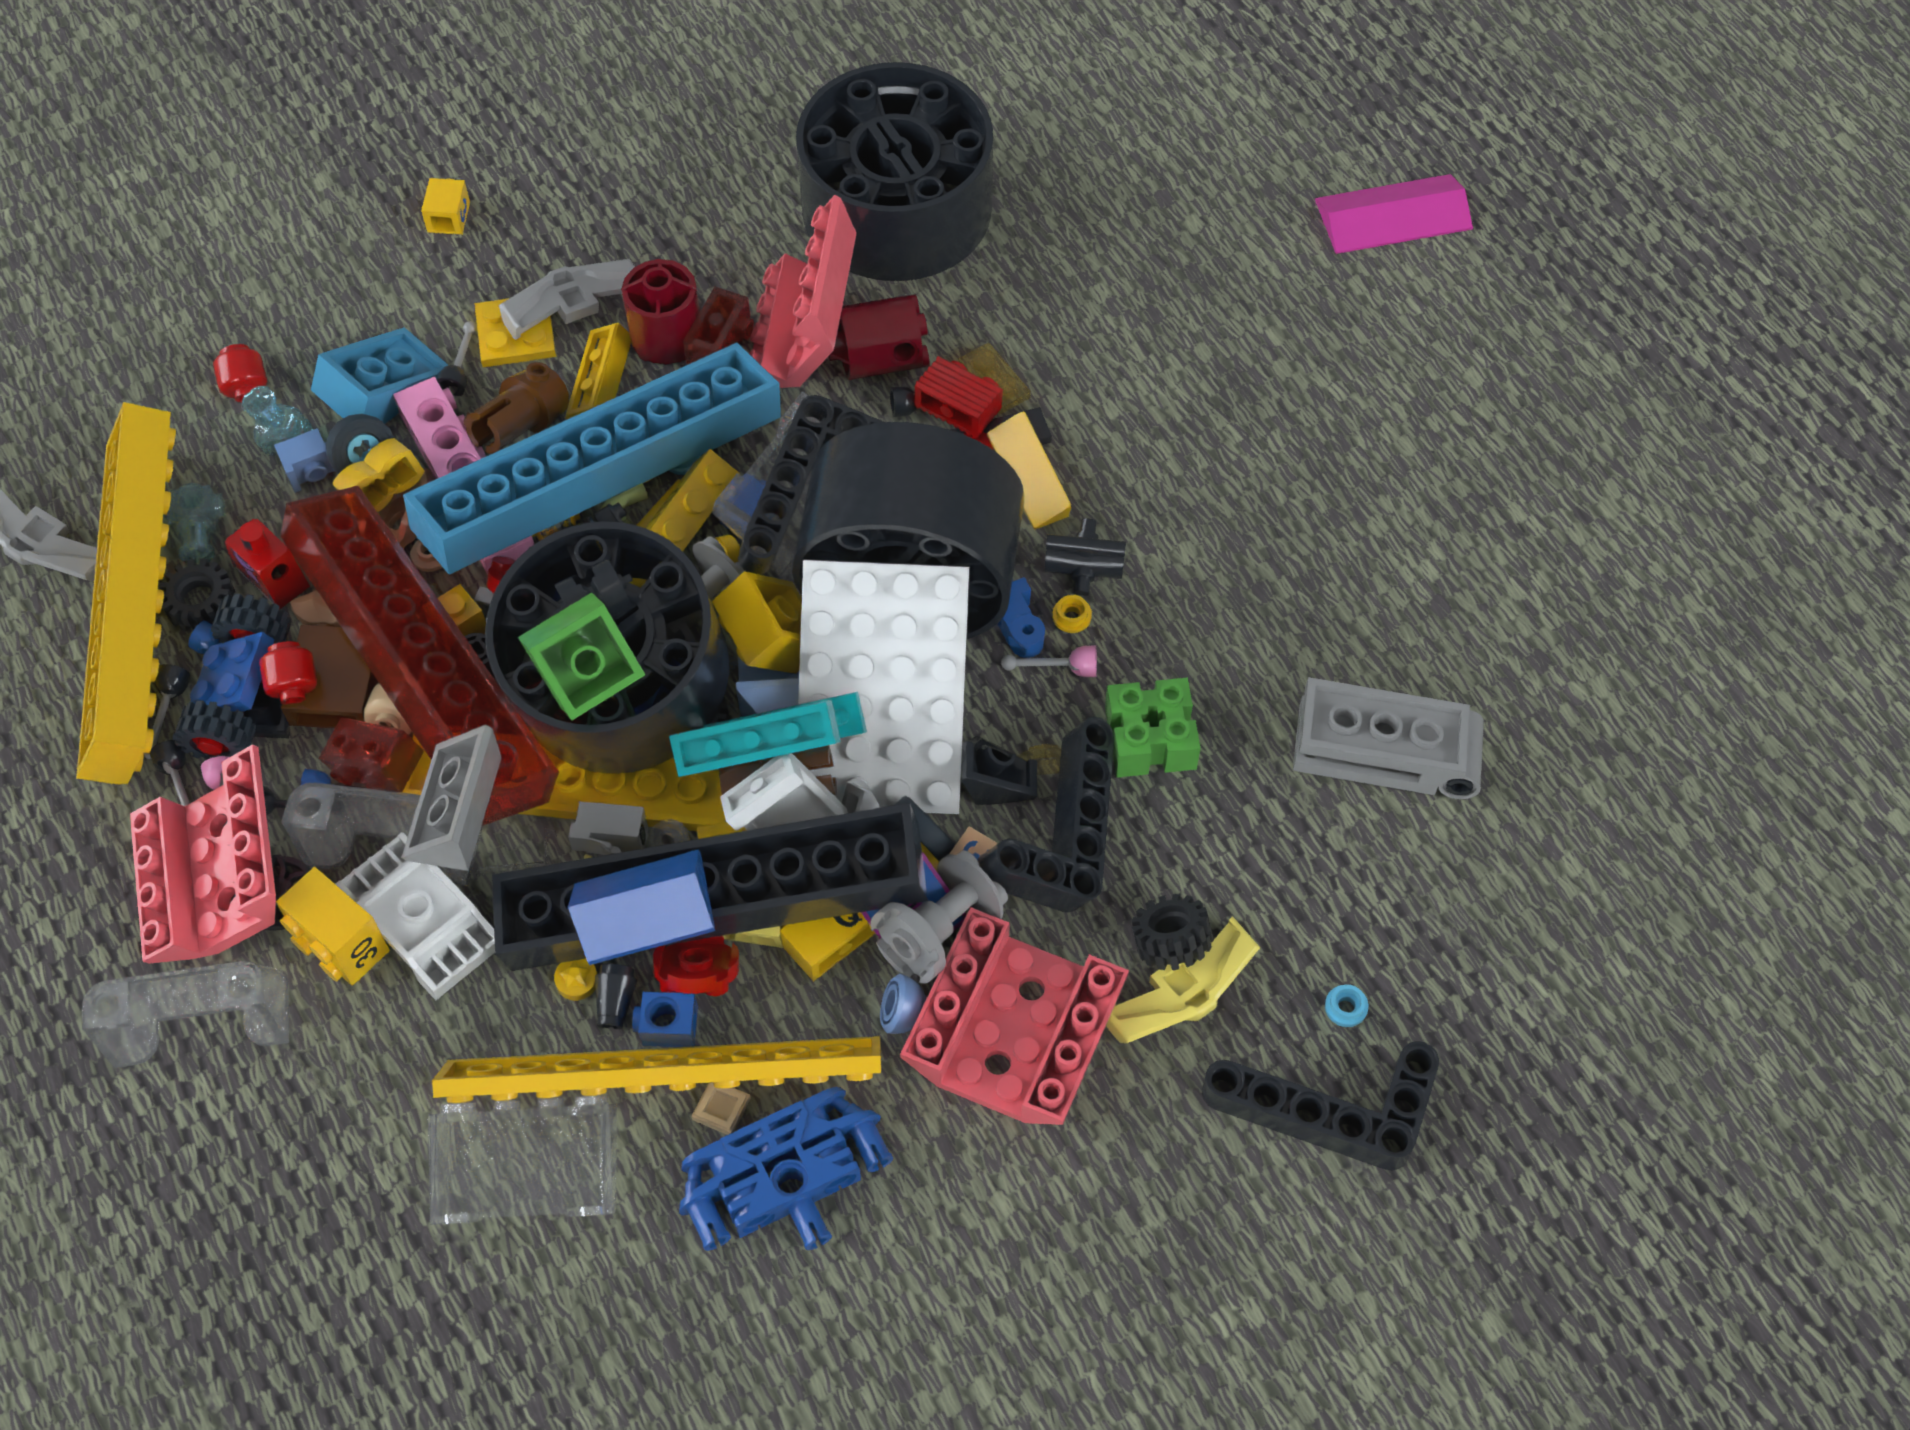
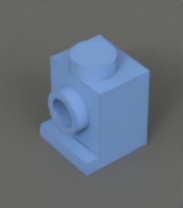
M318 428L274 445L295 493L302 490L300 484L307 481H320L327 473L335 471L327 459L326 442L323 441Z

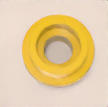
M1067 595L1055 604L1052 614L1053 622L1064 632L1078 633L1089 626L1092 610L1082 597ZM1068 612H1075L1079 615V617L1069 618L1066 617L1065 614Z

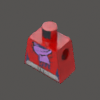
M252 519L243 524L240 529L226 539L225 545L233 566L272 604L279 605V610L310 587L289 548L258 519ZM277 566L281 577L273 579L272 571Z

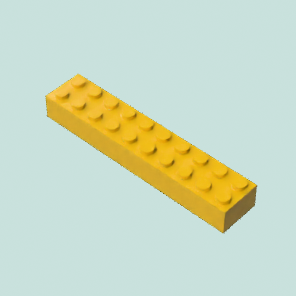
M126 402L122 404L106 444L76 779L118 785L128 784L134 771H141L144 753H150L153 744L154 730L147 728L148 717L152 718L156 706V694L150 693L151 682H155L159 668V659L153 658V647H158L161 637V624L155 623L156 613L159 614L163 605L164 591L158 589V580H162L164 577L166 557L160 556L161 547L166 545L169 525L163 523V514L167 515L171 502V492L165 491V484L170 482L173 472V460L167 459L168 451L173 449L176 429L170 428L171 412Z

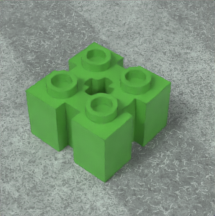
M1188 677L1156 680L1154 690L1141 691L1140 682L1107 685L1105 711L1107 723L1114 732L1113 760L1116 778L1149 774L1150 765L1163 764L1165 773L1197 770L1201 748L1196 720H1190L1193 704Z

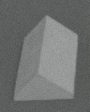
M483 725L436 744L401 858L410 862L469 870L501 761V754L493 728Z

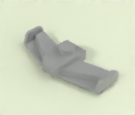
M630 259L574 267L564 266L550 271L545 277L499 305L502 321L516 340L521 337L523 332L555 312H558L565 324L596 314L599 311V302L596 298L622 294L621 288L624 278L635 266Z
M0 489V544L5 555L21 565L38 564L94 582L96 547L65 538L69 533L67 525L37 506L25 516Z

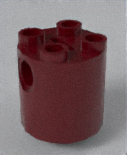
M665 259L645 261L634 267L624 278L621 288L633 349L637 352L640 359L651 363L666 365L689 360L695 355L703 338L697 287L693 274L686 266L676 261Z
M916 294L842 306L834 351L828 358L830 361H842L847 380L930 366L928 349L926 345H922L921 336L928 334L927 323L924 313L919 312Z

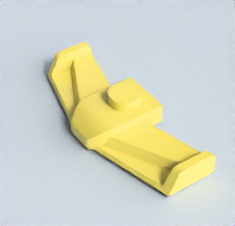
M1232 916L1228 924L1211 943V950L1209 952L1204 951L1205 957L1201 961L1197 960L1194 965L1186 967L1185 963H1180L1179 970H1172L1171 965H1167L1165 970L1156 971L1150 976L1149 981L1155 990L1115 1005L1106 1027L1120 1043H1129L1185 1020L1199 1021L1217 1007V1000L1257 953L1260 946Z

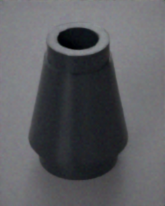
M603 964L600 966V973L595 975L598 1027L609 1028L612 1026L614 1029H623V1023L637 984V979L634 978V968L620 964Z

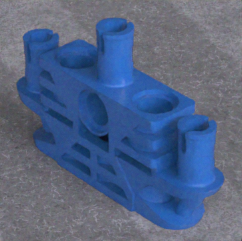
M832 1087L724 1136L720 1140L691 1153L682 1161L681 1170L688 1173V1181L685 1184V1197L679 1205V1214L690 1215L703 1243L702 1246L706 1251L717 1248L711 1230H714L721 1246L731 1239V1235L727 1231L714 1204L719 1200H722L726 1210H728L739 1238L758 1230L759 1224L762 1228L790 1214L804 1242L805 1249H816L818 1247L812 1230L815 1231L821 1246L826 1244L832 1238V1235L828 1231L814 1202L839 1191V1185L843 1189L861 1180L860 1168L857 1162L853 1160V1154L850 1148L847 1147L846 1140L851 1137L853 1138L868 1172L879 1170L877 1166L878 1159L883 1168L893 1161V1156L889 1153L876 1127L881 1116L875 1111L863 1110L856 1104L849 1103L844 1099L846 1091L843 1088ZM835 1108L843 1114V1117L831 1120L828 1113ZM711 1170L714 1177L703 1183L701 1181L702 1171ZM789 1179H797L803 1183L802 1187L794 1193H785L780 1189L782 1183Z

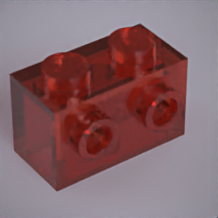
M714 286L683 340L687 365L732 344L738 343L741 345L743 339H749L753 331L754 320L750 316L748 297Z
M341 717L318 759L331 770L330 776L342 784L351 786L353 782H357L379 793H382L384 789L402 793L424 750L404 730Z

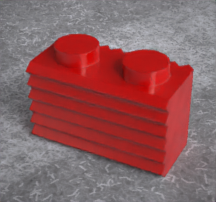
M937 356L936 360L928 367V370L924 372L919 381H916L914 405L917 409L921 408L923 412L927 411L930 415H934L936 419L940 418L943 422L946 421L949 425L959 428L962 432L965 431L968 435L972 434L974 438H978L1001 410L1003 389L992 378H981L969 372L962 363L955 360L950 362Z

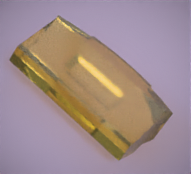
M1035 745L1017 755L1027 761L1029 759L1055 757L1056 759L1038 760L1037 775L1059 773L1061 748L1058 745Z

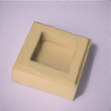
M710 1082L691 1116L692 1120L729 1135L735 1131L751 1099L750 1094L735 1088H715L713 1082Z

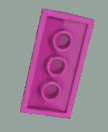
M1451 174L1315 198L1336 254L1473 229L1465 188Z

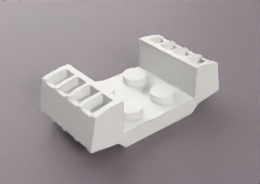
M401 832L394 840L384 845L376 854L369 857L367 861L335 884L374 918L383 938L410 966L418 982L437 1000L495 953L494 928L438 866L410 862L401 858L408 838Z

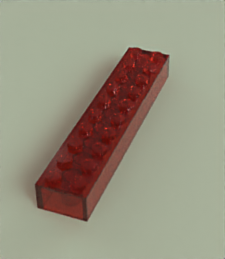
M359 485L286 503L281 538L429 758L432 760L436 744L483 725L493 728L501 754V761L482 826L549 803L559 771Z

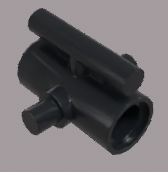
M1090 518L1081 520L1080 532L1076 533V537L1047 534L1045 572L1072 574L1071 578L1075 581L1074 594L1080 596L1089 595L1090 583L1095 580V577L1122 579L1126 541L1099 539L1098 534L1095 533L1096 520Z

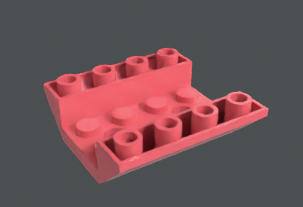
M836 195L824 207L820 205L813 215L811 226L815 228L814 234L810 238L805 250V255L809 257L808 263L785 253L775 265L770 264L763 276L762 283L766 285V289L757 304L756 312L760 313V317L750 336V341L754 342V345L749 354L780 383V388L800 387L834 351L857 234L842 199Z
M252 744L222 761L224 785L190 804L183 806L159 797L130 813L143 962L151 964L190 960L219 954L275 924L276 893L259 747Z
M970 907L946 957L945 968L938 974L900 1053V1058L935 1086L1023 1123L1063 1125L1128 977L1129 970L1090 954L1085 965L1081 966L1009 937V922ZM1032 981L1040 984L1044 993L1037 1000H1027L1021 996L1019 992L1020 987L1024 983ZM993 1055H1002L1009 1060L1011 1066L1004 1074L996 1075L987 1070L985 1066L987 1059Z

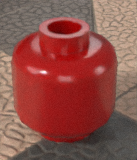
M245 344L226 346L221 349L220 355L213 361L218 389L226 397L235 398V401L240 403L255 400L258 397L257 392L262 391L267 386V376L261 355Z
M295 641L280 642L267 648L268 652L260 658L259 662L265 694L272 698L280 699L281 704L289 705L303 702L306 700L305 694L310 693L317 686L312 652L301 647L300 643Z

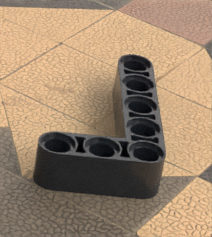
M810 395L801 401L745 531L738 554V561L743 570L760 575L766 573L772 567L812 472L815 457L825 443L849 429L884 421L819 395ZM806 417L816 418L820 423L811 422ZM793 449H802L807 455L797 454ZM778 481H788L794 487H784ZM764 514H775L781 520H770ZM759 546L765 549L767 553H755L750 547Z
M1095 716L1090 717L1063 737L1052 852L1008 838L999 842L977 859L979 867L992 881L999 883L1007 894L1061 912L1070 913L1095 899L1101 893L1114 748V732L1104 719Z
M1414 1041L1404 1046L1395 1064L1380 1113L1229 1060H1219L1209 1066L1202 1086V1096L1207 1105L1217 1111L1381 1169L1392 1171L1403 1167L1414 1149L1439 1067V1056L1437 1051L1426 1042ZM1411 1061L1417 1062L1424 1067L1426 1072L1415 1073L1409 1069L1406 1063ZM1224 1080L1231 1084L1233 1090L1230 1092H1220L1212 1083ZM1257 1095H1267L1273 1099L1275 1105L1263 1107L1255 1101L1254 1097ZM1394 1101H1407L1412 1105L1414 1112L1407 1113L1399 1110ZM1302 1109L1309 1110L1316 1115L1317 1121L1305 1122L1297 1115V1111ZM1343 1124L1352 1125L1359 1131L1360 1136L1348 1137L1342 1133L1339 1126ZM1382 1140H1395L1400 1144L1402 1152L1396 1153L1387 1150Z

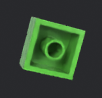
M593 593L588 594L518 637L560 708L571 720H574L645 676L644 671L604 603Z

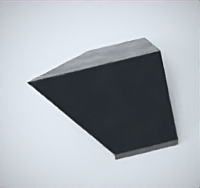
M975 736L962 744V782L976 805H995L1034 800L1037 797V760L1029 759L1027 761L990 741Z

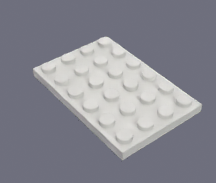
M803 560L798 704L858 692L867 729L866 733L840 738L841 742L830 745L834 767L810 771L815 777L830 774L832 777H836L837 794L834 796L841 803L846 784L849 782L871 791L880 808L895 805L906 795L925 813L959 814L969 567Z

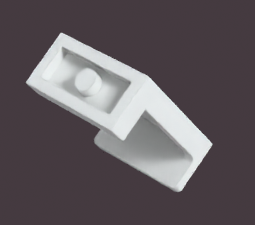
M792 753L775 756L720 797L726 822L736 831L742 827L748 831L848 813L847 808Z

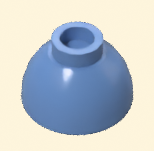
M896 975L889 981L885 989L880 1008V1022L886 1033L901 1034L911 1031L927 999L923 988L908 976Z

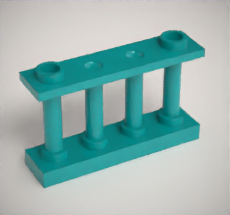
M858 692L711 723L703 725L704 728L670 735L669 738L678 777L836 744L841 742L840 738L866 733L867 729Z

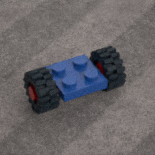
M240 593L234 594L233 597L227 595L220 601L211 627L212 636L214 639H219V644L210 646L204 654L201 673L190 693L191 701L187 703V706L184 705L173 735L174 743L177 746H182L181 750L185 753L192 752V757L197 759L203 757L208 760L218 756L231 757L251 746L256 725L251 724V718L243 717L244 713L242 711L252 709L262 679L259 664L260 658L268 652L267 648L269 646L286 641L291 626V617H287L288 613L285 610H279V605L275 603L269 605L267 604L268 600L262 597L260 601L255 600L254 595L250 594L243 598Z

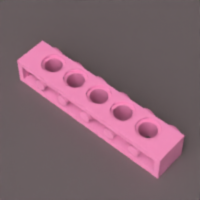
M435 376L393 394L402 420L436 479L486 457L482 446L477 448L471 442L464 425L465 416L463 414L460 416L455 414L454 410L457 409V405L449 388L442 390ZM532 536L527 537L481 559L480 562L487 575L493 557L504 556L516 561L529 547L534 545Z

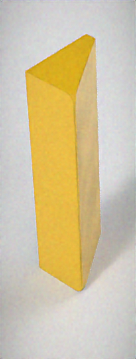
M620 323L590 330L565 419H570L616 398L631 345L630 333ZM600 338L597 349H595L597 339ZM591 361H592L593 363H592V367H591V370H590V374H589V377L586 379L587 374H588V370H589V367H590V363H591ZM582 391H584V394H583V398H582V401H581V405H580V408H578V405H579V401H580V398H581V394H582Z
M1024 411L1020 412L987 432L995 452L1012 466L1021 480L1024 489L1023 509L1034 530L1069 517L1071 503Z

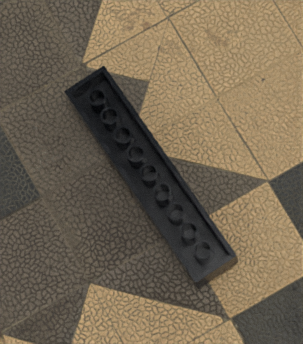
M910 803L492 875L495 955L511 971L586 959L568 909L574 883L699 850L701 853L716 931L670 944L882 909L891 902L907 905L928 901L919 823Z

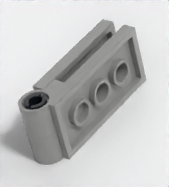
M1308 677L1305 695L1302 696L1299 705L1293 771L1435 795L1439 787L1440 792L1447 797L1469 799L1479 794L1481 789L1484 719L1479 713L1470 710V705Z

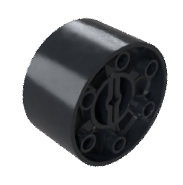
M888 62L863 66L834 78L820 88L806 104L798 121L796 131L803 222L807 234L811 238L815 229L811 226V221L816 209L820 205L824 207L834 195L842 199L857 233L849 272L882 281L917 280L952 268L975 250L987 232L992 214L993 127L985 105L972 89L952 75L932 67L914 63ZM841 182L840 188L837 191L827 184ZM943 183L958 187L950 192H946Z
M881 422L844 431L826 442L817 453L813 462L793 560L792 575L795 586L802 596L803 560L969 567L966 639L983 634L999 623L1009 605L1024 507V489L1021 480L1012 466L997 452L971 437L949 429L912 422Z
M605 521L584 523L555 532L534 544L511 565L498 584L490 602L485 627V643L487 656L495 678L532 735L550 753L566 763L600 773H629L651 768L674 757L669 738L670 735L704 728L703 725L712 722L721 706L729 675V654L721 625L696 567L680 548L656 532L633 524ZM608 558L616 574L620 573L623 577L630 573L632 578L647 580L641 588L631 583L626 584L627 589H625V592L632 604V608L612 617L644 671L645 676L591 708L588 712L586 725L560 721L552 718L560 706L532 661L523 663L526 650L518 637L554 616L553 611L560 608L559 603L562 600L554 584L573 575L585 578L587 568ZM696 611H702L703 626L700 642H689L678 638L667 640L666 624ZM673 657L687 658L679 666L669 665ZM541 681V683L537 687L533 689H525V687ZM661 684L671 691L660 702L637 715L634 707L652 697ZM603 710L617 711L610 717H602Z

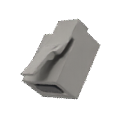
M579 801L575 823L571 822L568 835L572 850L609 855L645 848L649 828L644 807Z

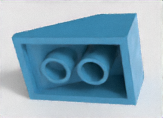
M403 327L318 354L311 391L342 418L349 415L366 414L374 416L386 424L399 414L393 396L394 393L434 376L437 379L438 373L448 364Z

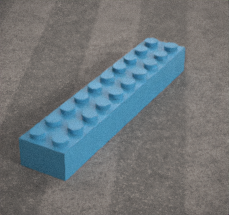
M738 343L732 344L403 494L410 529L450 575L706 453L709 449L713 450L780 418V383Z

